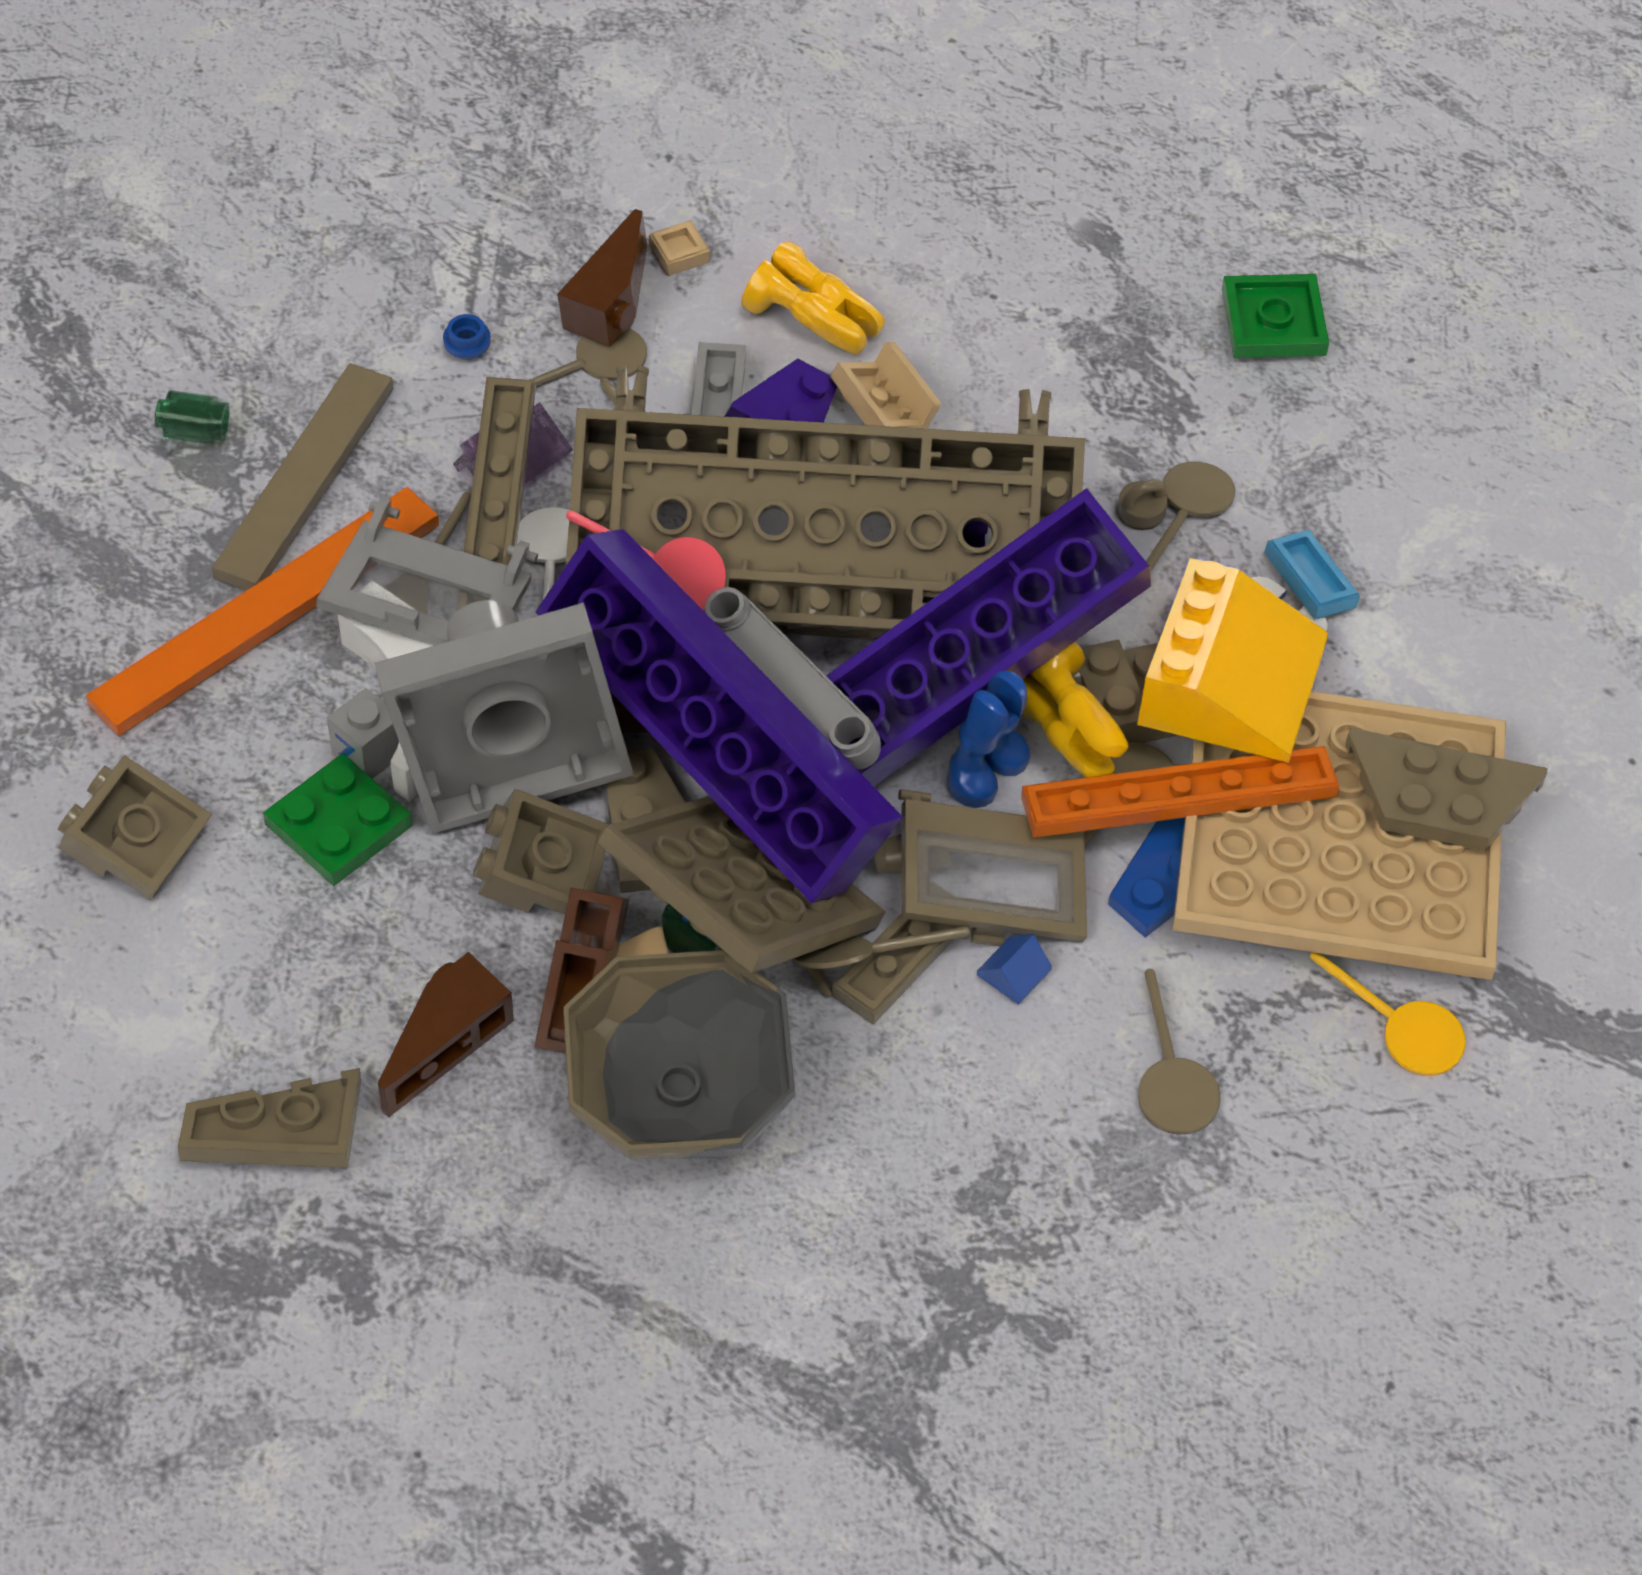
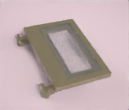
M899 790L898 799L904 800L901 804V815L903 816L901 819L902 918L972 927L971 943L999 947L1004 943L1003 938L1008 932L1025 935L1034 934V936L1083 942L1087 938L1084 831L1033 838L1027 816L934 803L931 802V793Z

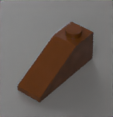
M634 209L559 291L557 296L563 329L610 347L623 331H627L632 326L636 318L648 247L643 211Z
M467 952L454 963L444 964L434 973L431 980L426 984L378 1081L381 1109L388 1117L392 1116L514 1021L512 992L470 952Z

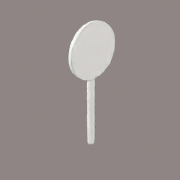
M557 507L539 509L525 516L519 524L517 544L520 540L530 543L529 551L538 553L536 562L545 563L543 599L554 585L555 564L566 562L569 527L566 513L570 511L568 509Z

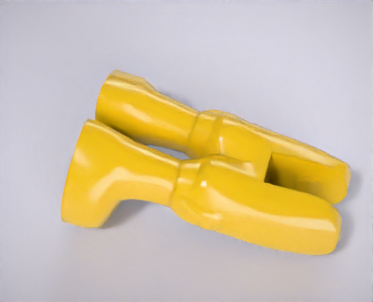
M792 241L781 243L773 252L771 262L764 260L757 267L741 299L742 307L753 314L763 313L773 303L779 304L790 310L794 318L806 328L832 345L855 355L861 353L867 344L866 336H876L881 332L885 324V318L873 305L849 288L837 276L818 269L806 258L805 250ZM794 282L808 289L810 292L801 290L794 284Z
M1075 641L1030 673L1031 676L1022 679L1027 689V705L1021 716L1032 722L1036 721L1042 726L1051 746L1060 752L1085 778L1114 774L1115 765L1110 757H1121L1127 751L1129 745L1116 721L1086 687L1077 684L1073 676L1079 672L1085 662L1083 650Z

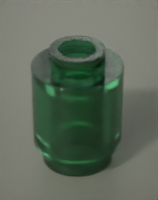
M169 390L166 399L158 400L155 410L156 428H162L164 438L212 444L214 440L224 441L227 436L230 418L229 403L218 401L217 396Z

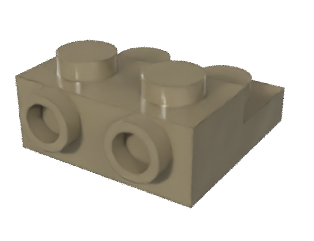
M1118 639L1081 647L1085 656V662L1073 678L1077 684L1086 687L1116 721L1127 742L1147 743L1178 736L1137 725L1145 678L1158 643L1123 650Z
M124 755L113 770L105 765L99 771L87 789V792L93 796L85 807L82 808L74 804L57 829L64 834L58 848L103 878L108 871L151 900L206 826L212 814Z
M514 789L503 806L495 804L489 815L485 833L494 836L491 849L487 847L482 849L474 868L473 877L482 880L478 895L526 913L535 903L565 915L571 887L596 892L606 852L598 844V841L605 826L610 824Z

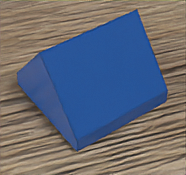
M1034 934L1010 936L977 970V976L1019 1005L1051 971L1052 965Z

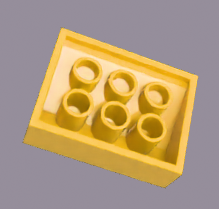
M1190 558L1145 678L1137 725L1289 763L1329 633L1239 569L1222 566L1214 561Z

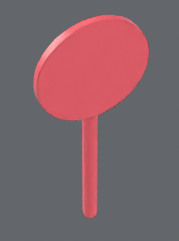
M573 510L566 513L568 520L593 533L611 531ZM692 537L677 538L663 545L656 554L642 547L703 611L705 610L708 597L716 590L724 588L726 571L723 560L715 548L707 542Z

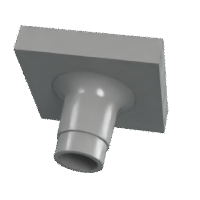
M492 600L473 602L459 609L449 620L447 625L448 642L375 663L381 692L432 834L489 818L495 804L503 806L514 789L548 801L634 776L584 603L518 621L514 610L502 602Z

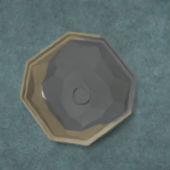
M724 950L616 956L564 1006L569 1111L600 1138L630 1159L721 1158L741 1155L760 1137L795 1097L786 993L759 973L751 974L748 970L734 964L729 958V954Z

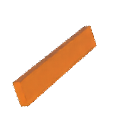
M1325 746L1293 750L1289 763L1252 755L1022 786L1021 800L1032 836L1036 838L1185 818L1192 815L1200 816L1232 810L1237 811L1337 797L1340 785Z

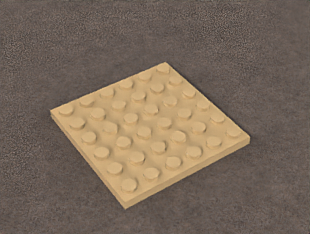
M1311 691L1293 750L1325 746L1340 785L1337 797L1237 811L1232 810L1200 816L1192 815L1184 818L1172 930L1492 980L1496 970L1502 828L1499 836L1486 851L1382 830L1373 812L1374 803L1365 794L1359 780L1361 769L1354 753L1348 754L1345 744L1349 728L1505 759L1506 721ZM1193 739L1191 764L1252 756L1255 754Z

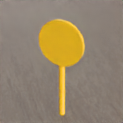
M1315 952L1310 953L1311 960L1388 1018L1384 1033L1386 1047L1392 1058L1401 1067L1418 1075L1436 1076L1450 1071L1458 1064L1465 1050L1466 1039L1460 1022L1449 1010L1428 1001L1409 1002L1394 1010L1324 955Z

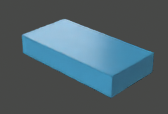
M1309 529L1267 541L1264 551L1265 555L1314 619L1357 607L1360 595Z

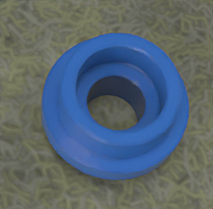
M462 314L454 317L448 323L443 333V343L445 349L451 355L470 359L478 357L488 350L491 336L488 327L479 317L471 314Z

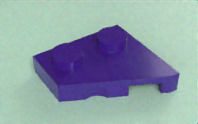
M797 358L733 401L724 417L824 423L837 386L830 378L831 375Z

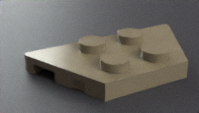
M1349 728L1345 744L1348 754L1354 753L1361 769L1359 780L1365 794L1374 803L1373 812L1382 830L1486 851L1499 836L1501 828L1506 824H1510L1519 814L1523 803L1534 791L1538 792L1542 788L1547 775V768L1354 728Z

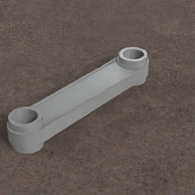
M725 587L716 590L708 597L705 604V613L857 770L869 767L878 759L881 751L880 736L871 720L744 594L735 588ZM862 737L858 742L848 745L855 738Z

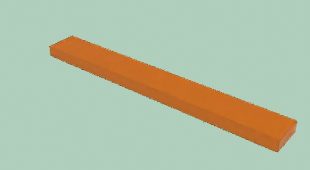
M405 487L388 498L391 499V507L400 510V515L398 519L388 517L383 524L384 527L421 538L439 526L438 514L409 487ZM368 511L86 694L88 706L119 737L317 606V597L363 521H370L373 512ZM370 561L361 577L379 566L380 563Z

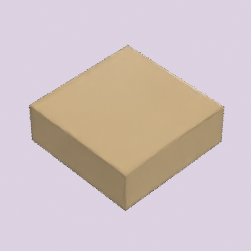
M691 220L649 234V246L668 276L710 262V250Z

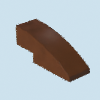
M571 887L561 937L555 943L534 1047L566 1053L564 1006L617 956L630 899Z

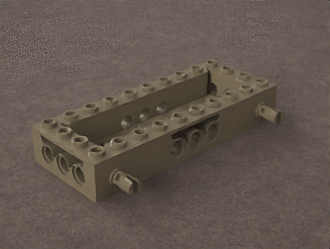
M620 365L616 369L615 409L577 408L570 510L611 531L624 529L640 546L655 554L663 545L677 538L692 537L707 542L715 548L723 560L726 571L724 588H735L744 594L783 634L878 639L1082 492L1085 438L1049 436V407L1052 393L1042 390L1037 414H1033L1030 389L1019 391L1018 434L645 412L649 369L638 366L633 389L629 390L626 365ZM668 503L680 504L687 512L686 521L677 529L664 528L657 520L659 510ZM770 509L783 511L789 519L787 529L779 535L764 533L759 526V519L765 511ZM871 515L882 516L890 524L891 530L889 535L881 541H870L861 532L862 522ZM570 520L566 565L588 534H594ZM981 521L987 524L992 532L991 541L981 548L968 545L962 535V531L968 523Z

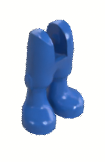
M1003 670L996 673L990 678L987 691L979 690L973 695L967 718L960 727V745L950 758L947 783L951 795L956 801L965 806L979 808L993 802L998 791L997 777L993 772L1003 776H1017L1024 772L1029 764L1030 748L1024 737L1017 731H1014L1027 705V689L1023 680L1012 671Z

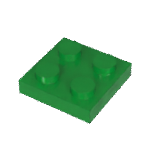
M1316 274L1224 276L1222 294L1233 358L1327 356L1329 338Z
M343 753L263 812L265 825L333 886L413 826L412 814Z

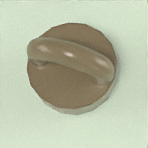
M1161 480L1136 481L1124 486L1119 495L1118 514L1127 525L1134 528L1147 529L1155 527L1164 519L1167 508V496L1165 494V484Z

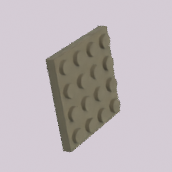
M710 796L607 825L598 841V844L614 857L615 862L620 867L636 875L652 889L653 894L659 900L670 904L690 921L694 930L709 937L729 954V958L734 964L748 970L751 974L876 929L886 912L853 884L844 893L811 903Z

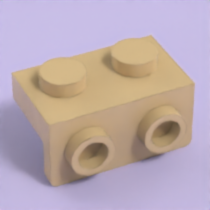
M886 342L875 362H838L830 376L842 392L846 402L853 407L865 425L927 429L941 405L939 399L895 342Z

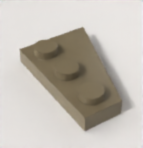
M360 1068L341 1071V1079L312 1084L311 1078L290 1082L291 1089L264 1095H260L254 1090H248L186 1103L178 1143L180 1161L348 1168L361 1088Z

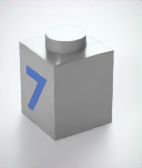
M365 688L327 717L332 754L337 757L343 753L373 779L391 765L390 761L397 749L399 739L386 704Z

